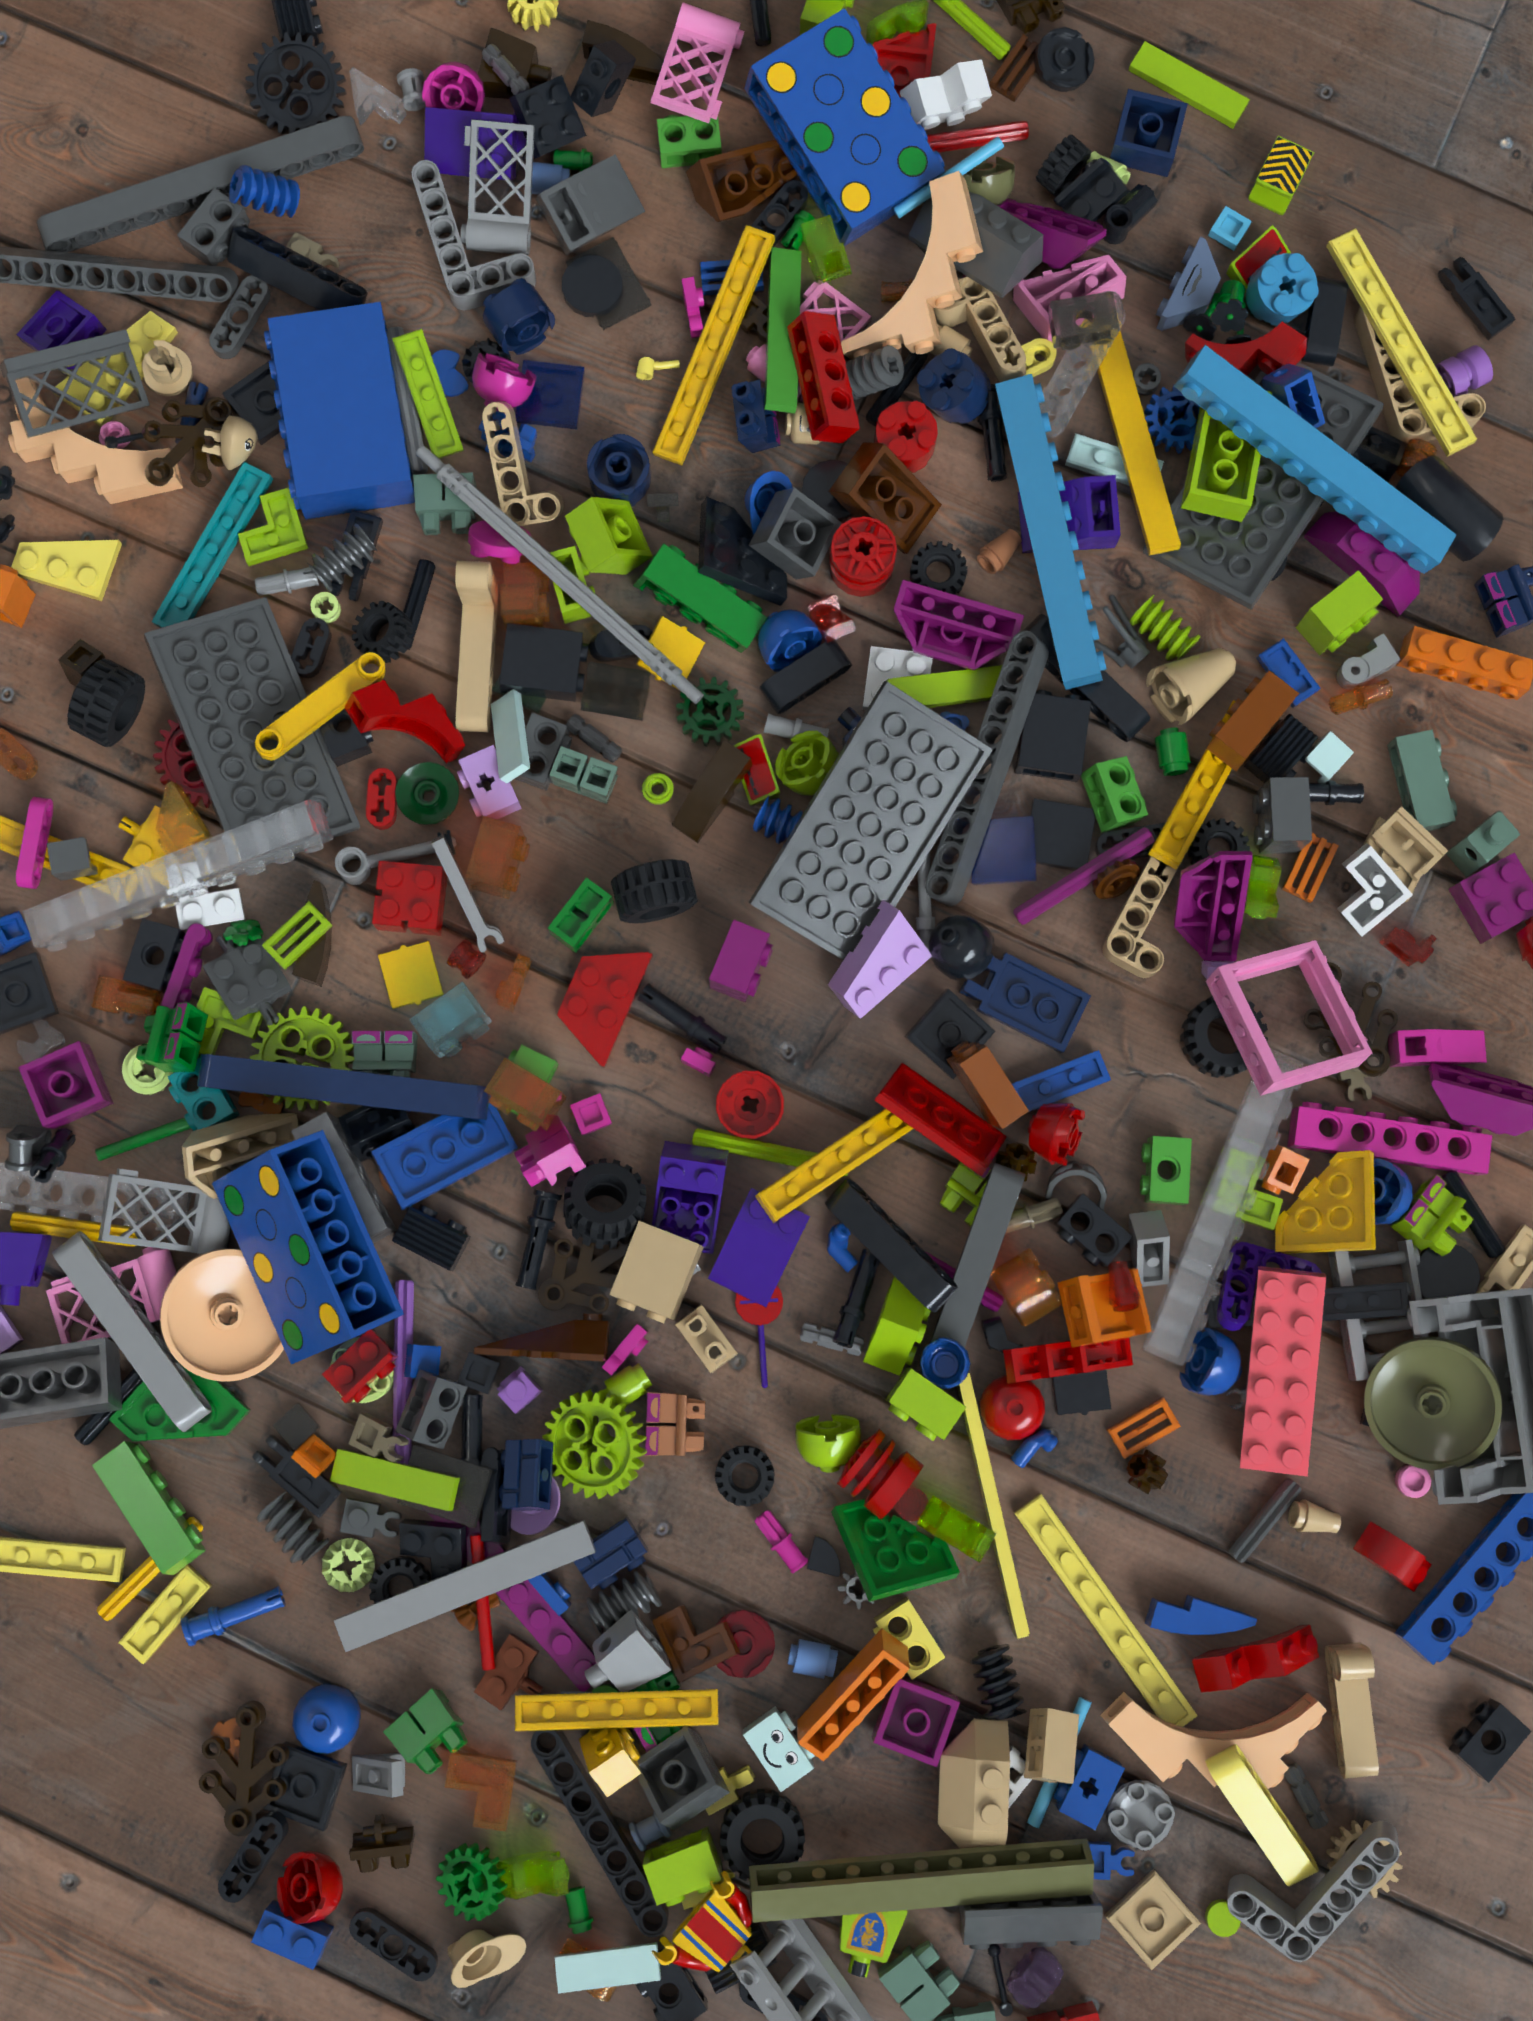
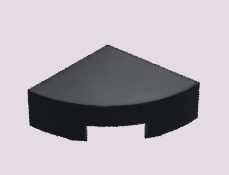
M815 1535L807 1569L839 1577L840 1563L835 1550L826 1540Z

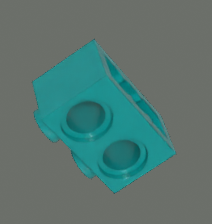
M201 1057L197 1059L195 1072H175L168 1076L172 1084L168 1089L174 1100L178 1104L182 1102L188 1113L184 1117L193 1131L233 1120L240 1116L226 1090L199 1087L194 1092L188 1091V1080L193 1076L199 1075ZM213 1103L216 1107V1113L213 1118L205 1120L203 1109L207 1104Z

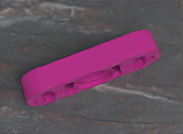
M34 796L29 803L16 870V884L18 887L37 889L39 886L53 817L52 799Z

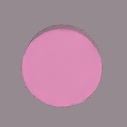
M1407 1464L1397 1471L1395 1483L1397 1489L1403 1495L1419 1498L1429 1491L1431 1478L1426 1469Z

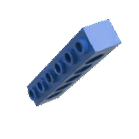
M1533 1493L1512 1494L1394 1632L1424 1661L1432 1665L1443 1661L1451 1652L1452 1648L1450 1645L1458 1636H1464L1473 1625L1471 1620L1476 1614L1490 1607L1494 1601L1493 1594L1499 1587H1504L1512 1581L1516 1574L1514 1570L1521 1561L1526 1562L1533 1556ZM1521 1518H1525L1528 1522V1529L1524 1534L1520 1535L1517 1530V1523ZM1504 1542L1507 1547V1554L1503 1559L1499 1560L1496 1556V1548L1500 1543ZM1483 1567L1486 1572V1578L1483 1583L1477 1585L1474 1575L1479 1568ZM1462 1592L1465 1602L1460 1609L1456 1610L1453 1606V1598L1456 1594ZM1441 1618L1444 1624L1443 1629L1439 1634L1434 1635L1431 1625L1435 1619Z

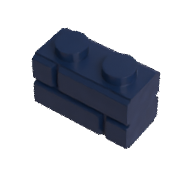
M541 1439L506 1440L505 1450L501 1454L504 1479L499 1488V1498L502 1502V1508L514 1511L550 1510L553 1442Z
M626 1516L592 1539L596 1553L573 1562L591 1589L599 1585L601 1590L618 1580L616 1576L618 1571L624 1567L631 1571L645 1562L646 1559L643 1555L649 1549L628 1516Z

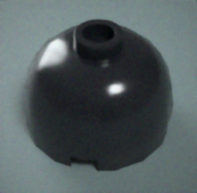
M959 914L947 917L939 922L931 933L929 939L931 959L936 968L950 979H972L982 973L992 961L993 954L991 950L992 943L994 944V937L983 923L972 916Z

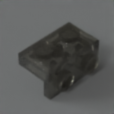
M589 662L587 680L581 699V710L643 721L650 692L651 673L606 663Z

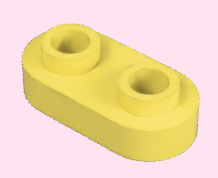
M1037 338L1021 346L1026 355V375L1032 374L1035 377L1048 371L1053 366L1057 353L1051 341ZM1042 355L1045 360L1038 361L1034 356Z

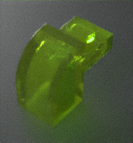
M831 215L800 225L809 255L807 259L813 276L819 285L852 274L844 244H839Z
M1253 855L1244 913L1253 918L1266 919L1267 917H1277L1279 904L1276 891L1282 871L1277 858Z
M932 1495L917 1522V1525L932 1535L952 1545L979 1563L996 1535L994 1531L934 1495Z
M560 1851L521 1854L499 1860L497 1863L498 1869H505L506 1871L500 1877L501 1881L508 1884V1887L501 1891L505 1897L517 1900L538 1893L556 1897L569 1893V1870L565 1863V1858L560 1856Z

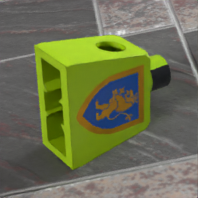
M908 1910L841 1915L839 1948L840 1951L851 1954L848 1967L850 1974L858 1977H867L871 1960L882 1963L888 1961Z

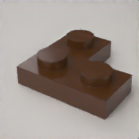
M685 1605L679 1606L652 1620L679 1683L740 1653L727 1622H722L698 1635Z

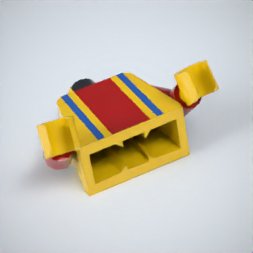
M726 1871L721 1872L724 1882L714 1884L713 1881H710L713 1890L705 1895L673 1932L672 1941L676 1945H672L666 1937L660 1938L659 1941L665 1949L661 1952L653 1950L652 1954L661 1965L673 1963L689 1969L706 1972L713 1969L720 1972L730 1960L733 1962L752 1952L745 1945L751 1936L750 1925L752 1923L748 1899L732 1883Z

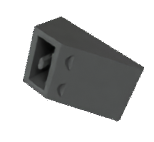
M616 154L541 192L536 198L541 211L566 256L645 212Z

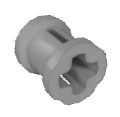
M416 68L402 70L396 76L397 83L401 86L403 93L402 107L408 111H418L425 108V101L423 102L422 98L423 72Z

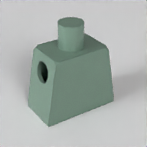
M1497 811L1453 846L1446 855L1467 877L1489 862L1520 836V833L1501 811ZM1467 848L1474 851L1477 859L1472 858L1468 854Z

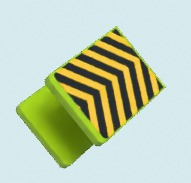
M1278 135L1256 179L1248 200L1274 213L1284 215L1314 152Z

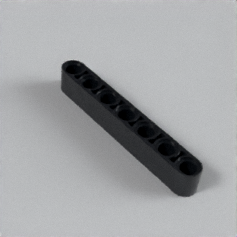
M535 1731L531 1739V1748L637 1927L643 1935L648 1937L661 1935L668 1924V1907L665 1903L656 1905L641 1861L563 1731ZM544 1732L552 1734L555 1737L556 1745L552 1748L542 1747L538 1740L539 1735ZM560 1762H567L573 1767L574 1773L570 1777H562L557 1773L556 1765ZM579 1791H584L589 1794L591 1803L588 1806L581 1807L575 1803L573 1795ZM596 1821L605 1822L608 1825L609 1832L606 1835L598 1836L592 1832L591 1825ZM613 1851H621L626 1855L627 1861L622 1865H615L609 1860L608 1855ZM637 1880L643 1884L645 1890L641 1894L633 1895L627 1890L626 1885L630 1881ZM650 1910H655L661 1914L663 1919L658 1924H650L645 1920L644 1914Z

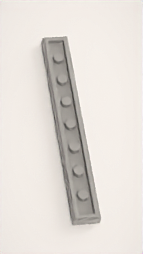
M582 1520L336 1618L334 1623L344 1650L348 1652L596 1553V1548L586 1522Z

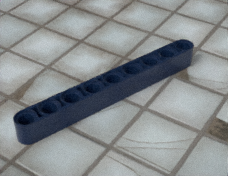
M201 1054L197 1083L198 1087L487 1120L491 1087L210 1054Z

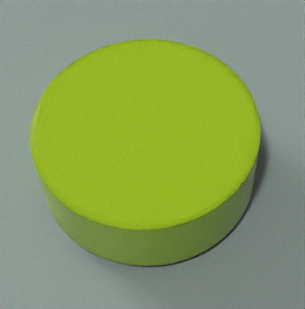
M1215 1900L1206 1909L1205 1920L1214 1934L1220 1937H1229L1237 1932L1241 1921L1229 1912L1227 1900Z

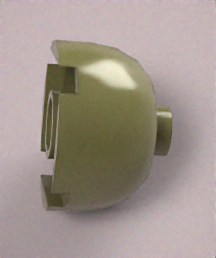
M996 156V162L983 161L963 175L969 192L981 195L995 205L1002 204L1011 195L1014 187L1015 163L1011 159Z

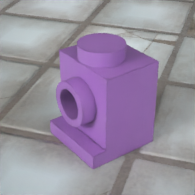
M522 1366L506 1377L497 1388L499 1391L498 1396L515 1414L522 1411L543 1391Z

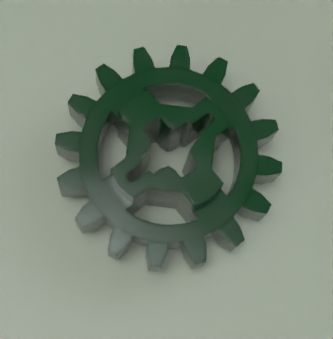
M701 677L699 680L700 686L696 688L704 696L695 704L697 711L692 714V717L689 716V708L693 701L681 692L680 699L684 703L676 704V711L683 714L677 716V723H685L682 733L686 735L692 732L691 739L693 743L702 738L706 747L710 740H714L716 745L720 746L721 737L724 736L730 741L732 739L731 729L734 731L740 730V724L736 720L744 719V712L738 710L743 707V700H735L738 696V690L735 688L728 691V681L725 680L720 686L717 685L716 677H712L711 683L706 684L704 678ZM706 693H716V694H718V695H717V696H713V695H707ZM704 706L710 710L715 709L716 717L710 713L705 715ZM730 706L731 716L728 722H726L723 713ZM704 727H706V728H713L714 730H713V731H707V730H703L702 728H704Z

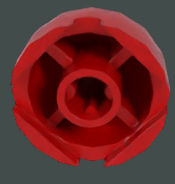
M1003 1375L993 1380L983 1390L979 1401L980 1416L985 1426L995 1436L1006 1440H1022L1032 1435L1041 1426L1045 1415V1400L1040 1389L1031 1380L1008 1383L1007 1375Z
M315 1851L293 1853L285 1860L282 1866H287L284 1877H278L277 1899L282 1913L285 1916H291L295 1920L293 1921L295 1924L311 1923L325 1919L337 1908L342 1897L343 1876L337 1863L328 1855Z

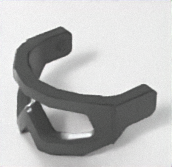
M1077 1161L1067 1162L1066 1166H1059L1049 1176L1045 1193L1046 1200L1051 1199L1053 1188L1063 1178L1082 1175L1091 1179L1098 1186L1100 1198L1097 1205L1104 1211L1107 1191L1102 1177L1091 1165L1081 1164Z

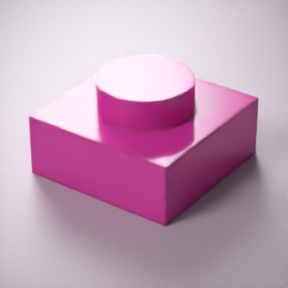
M696 1047L694 1051L686 1048L681 1057L683 1064L708 1077L711 1076L716 1067L715 1062L711 1061L713 1055L699 1047Z
M600 1093L570 1105L582 1136L612 1125Z

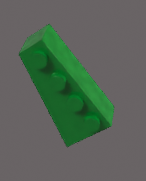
M663 544L653 555L633 586L642 592L645 587L649 588L655 594L656 601L664 606H667V604L670 606L676 605L680 608L679 612L682 614V617L695 624L703 622L707 625L705 630L709 634L740 653L746 650L768 618L762 614V608L750 600L746 602L736 595L737 591L732 586L722 582L719 583L710 577L698 573V563L693 565L684 558L685 554L679 548L673 545L668 547Z

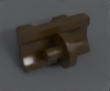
M383 1814L375 1815L374 1825L364 1826L363 1832L353 1833L352 1848L349 1851L350 1860L357 1861L361 1873L375 1871L379 1867V1858L389 1856L393 1868H407L410 1863L415 1838L414 1826L398 1828L397 1823L386 1824Z

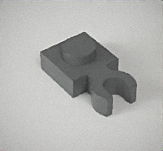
M347 1498L340 1532L373 1538L375 1529H379L384 1536L395 1537L398 1535V1531L390 1530L387 1527V1521L389 1518L401 1519L402 1514L397 1511L379 1514L381 1504Z

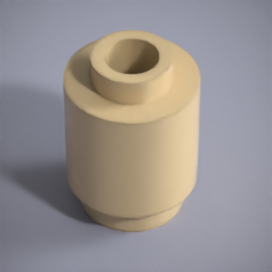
M937 324L942 344L933 346L934 349L930 353L937 356L945 350L953 348L970 357L973 350L969 347L971 340L947 325L942 327Z

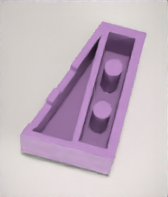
M884 900L880 903L878 907L880 911L869 927L866 925L862 931V939L853 952L849 951L828 984L843 1006L860 1019L932 957L901 911Z

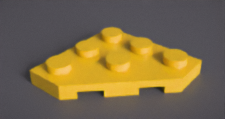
M1372 1151L1336 1153L1329 1161L1330 1165L1318 1178L1314 1177L1287 1211L1284 1210L1278 1216L1275 1226V1252L1293 1254L1376 1250L1374 1153Z

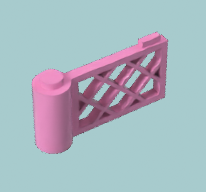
M683 2L651 98V104L709 123L711 118L717 120L722 101L717 100L723 78L733 48L740 49L745 32L739 29L741 23ZM678 39L690 43L693 50L682 53L677 45ZM713 51L724 55V57L720 61L711 63L706 53ZM699 56L704 66L693 70L687 60ZM680 63L686 73L674 76L669 67ZM709 73L715 83L704 87L698 77ZM691 80L697 90L685 93L680 83ZM673 87L678 97L671 99L660 95V92L666 88ZM702 97L708 106L707 110L694 107L691 100Z
M824 280L820 284L814 281L803 294V298L806 300L800 306V314L803 311L836 315L840 342L860 333L871 320V316ZM825 293L834 300V308L818 309L817 299ZM853 314L860 321L855 326L842 327L840 315ZM763 344L760 348L755 346L749 352L746 361L748 362L747 370L765 383L766 344ZM798 379L797 402H803L800 383Z
M147 1247L142 1250V1256L111 1267V1269L120 1278L123 1271L133 1268L136 1282L132 1290L129 1291L127 1289L133 1299L144 1304L147 1318L151 1323L160 1321V1306L163 1294L177 1271L170 1250ZM68 1277L51 1282L52 1289L46 1290L62 1344L72 1343L68 1331L73 1321L88 1327L80 1341L104 1337L111 1338L107 1331L96 1326L98 1318L95 1314L91 1322L77 1316L84 1299ZM69 1291L78 1296L71 1312L61 1308L57 1294ZM93 1330L99 1333L97 1335L91 1336Z

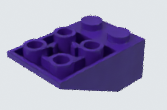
M1116 475L1081 477L1064 481L1065 490L1059 492L1061 501H1068L1072 520L1066 522L1068 531H1075L1078 550L1115 548L1121 536ZM1018 492L1022 553H1033L1020 492Z
M665 1141L660 1159L652 1226L698 1243L704 1247L703 1253L713 1254L729 1150Z

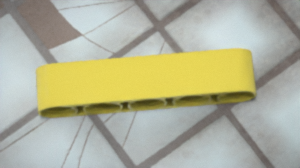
M1237 1744L1205 1760L1216 1784L1288 1887L1319 1871L1310 1850Z

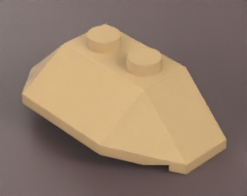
M297 1114L246 1115L192 1131L182 1145L185 1178L212 1199L218 1198L212 1182L266 1151L296 1140L291 1130L298 1127Z
M974 1718L942 1752L939 1769L937 1824L960 1849L1006 1845L1010 1780L1008 1720Z

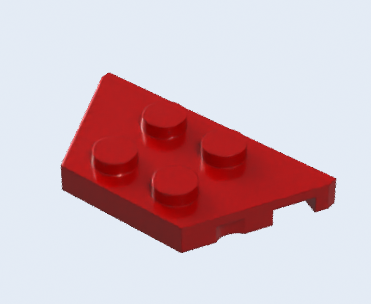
M936 23L928 24L925 30L913 34L907 31L898 34L892 39L886 38L873 42V47L878 55L877 61L883 71L887 70L891 74L895 84L894 88L900 98V91L915 79L930 77Z
M640 952L582 956L557 1013L559 1019L603 1068H605L653 957L652 953Z

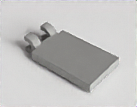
M444 834L432 839L431 844L477 936L480 952L482 953L487 950L484 938L488 935L494 936L498 944L505 942L499 928L485 922Z

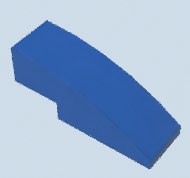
M1187 1595L1184 1607L1152 1598L1145 1624L1151 1628L1188 1635H1215L1234 1632L1255 1626L1257 1618L1249 1614Z

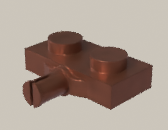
M513 1633L509 1634L495 1656V1669L486 1671L474 1693L499 1710L505 1708L511 1696L519 1689L529 1695H540L544 1687L528 1678L530 1666L539 1651Z

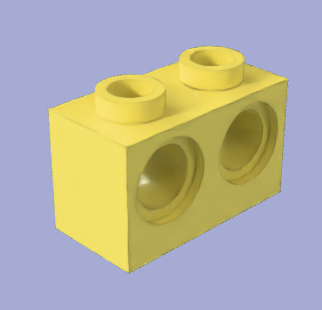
M907 1596L874 1618L878 1625L873 1629L875 1635L882 1628L905 1644L908 1650L912 1646L924 1648L925 1654L921 1661H909L910 1669L907 1673L912 1680L945 1658ZM894 1617H902L906 1620L907 1625L902 1633L894 1634L889 1631V1622Z

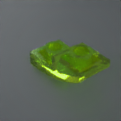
M910 1L878 15L867 23L866 40L873 45V42L886 38L891 39L896 31L900 34L910 31V33L913 31L918 32L927 22L928 1Z

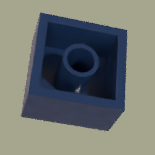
M1128 89L1110 159L1122 163L1128 168L1168 177L1174 161L1188 103Z

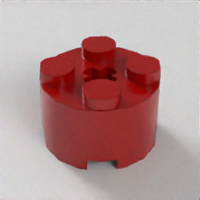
M919 401L896 402L881 412L875 429L874 443H884L912 473H915L924 468L933 456L938 435L937 422L925 404Z

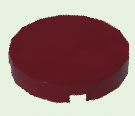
M745 1609L731 1611L721 1617L715 1626L722 1622H727L740 1653L716 1666L728 1676L739 1678L754 1677L764 1671L771 1662L775 1649L774 1632L768 1621L758 1613Z

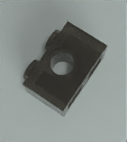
M1113 291L1050 301L1048 316L1053 348L1062 347V350H1073L1079 348L1084 343L1093 342L1094 345H1104L1116 338L1119 325ZM1086 318L1092 325L1088 328H1081L1076 324V320Z

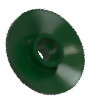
M432 762L419 763L408 768L398 780L395 791L396 802L401 812L409 820L421 825L437 824L447 819L454 812L459 801V786L454 775L444 766ZM428 791H432L435 794L431 801H425L423 798L424 794Z

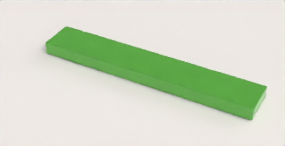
M772 247L769 254L764 410L795 413L797 409L798 374L787 326L800 315L802 251Z

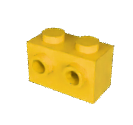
M628 1728L590 1729L587 1734L579 1738L588 1772L607 1797L641 1774L637 1762L641 1756L632 1743L635 1739Z

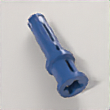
M277 1586L274 1589L221 1609L218 1606H212L208 1608V1612L190 1619L187 1616L181 1618L182 1631L186 1642L190 1647L194 1646L198 1640L213 1634L217 1636L223 1635L227 1627L280 1607H285V1599L281 1598L283 1596L281 1588Z

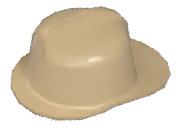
M481 1929L467 1932L448 1947V1955L454 1966L451 1974L452 1984L458 1988H466L483 1979L509 1970L520 1961L525 1953L526 1943L524 1938L518 1934L511 1933L493 1937Z

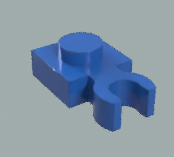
M1088 1841L1094 1861V1879L1110 1880L1111 1870H1117L1123 1876L1134 1875L1132 1867L1121 1866L1122 1858L1125 1856L1134 1857L1135 1852L1131 1848L1121 1847L1115 1852H1111V1844L1109 1842Z

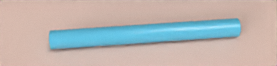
M997 136L937 178L956 171H960L963 176L1004 148L1003 142ZM928 183L893 207L899 219L931 198L930 184Z
M1079 1697L1073 1713L1079 1714L1078 1734L1092 1703L1082 1697ZM1058 1782L1043 1783L1027 1821L1031 1826L1040 1828Z

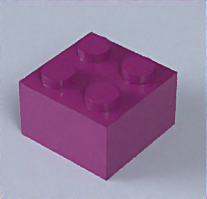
M1515 852L1448 889L1480 944L1533 916V883Z
M733 920L709 977L710 989L742 1002H746L748 995L754 997L761 981V974L758 973L760 966L767 967L773 952V945L769 943L770 934Z
M77 1041L18 1067L42 1127L54 1130L114 1104L90 1045L81 1041Z
M904 1676L886 1694L872 1733L873 1743L937 1767L960 1704L958 1697Z

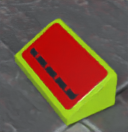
M1272 225L1229 265L1226 275L1231 280L1241 282L1245 289H1247L1252 274L1276 255L1291 254L1278 230Z
M754 735L733 745L749 756L752 761V767L741 780L749 805L753 806L764 802L768 795L769 800L780 797V790L762 735Z

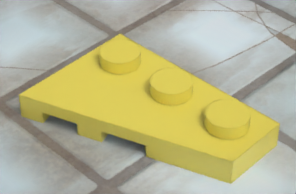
M119 540L20 542L11 568L19 572L18 576L21 578L102 601L122 543Z

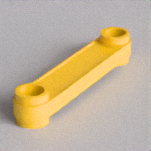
M373 652L363 654L260 731L255 739V748L259 756L269 761L280 758L342 711L352 692L381 681L386 673L383 659ZM368 664H375L379 667L375 673H366L363 668ZM273 739L278 742L277 747L272 750L262 748V744L266 740Z

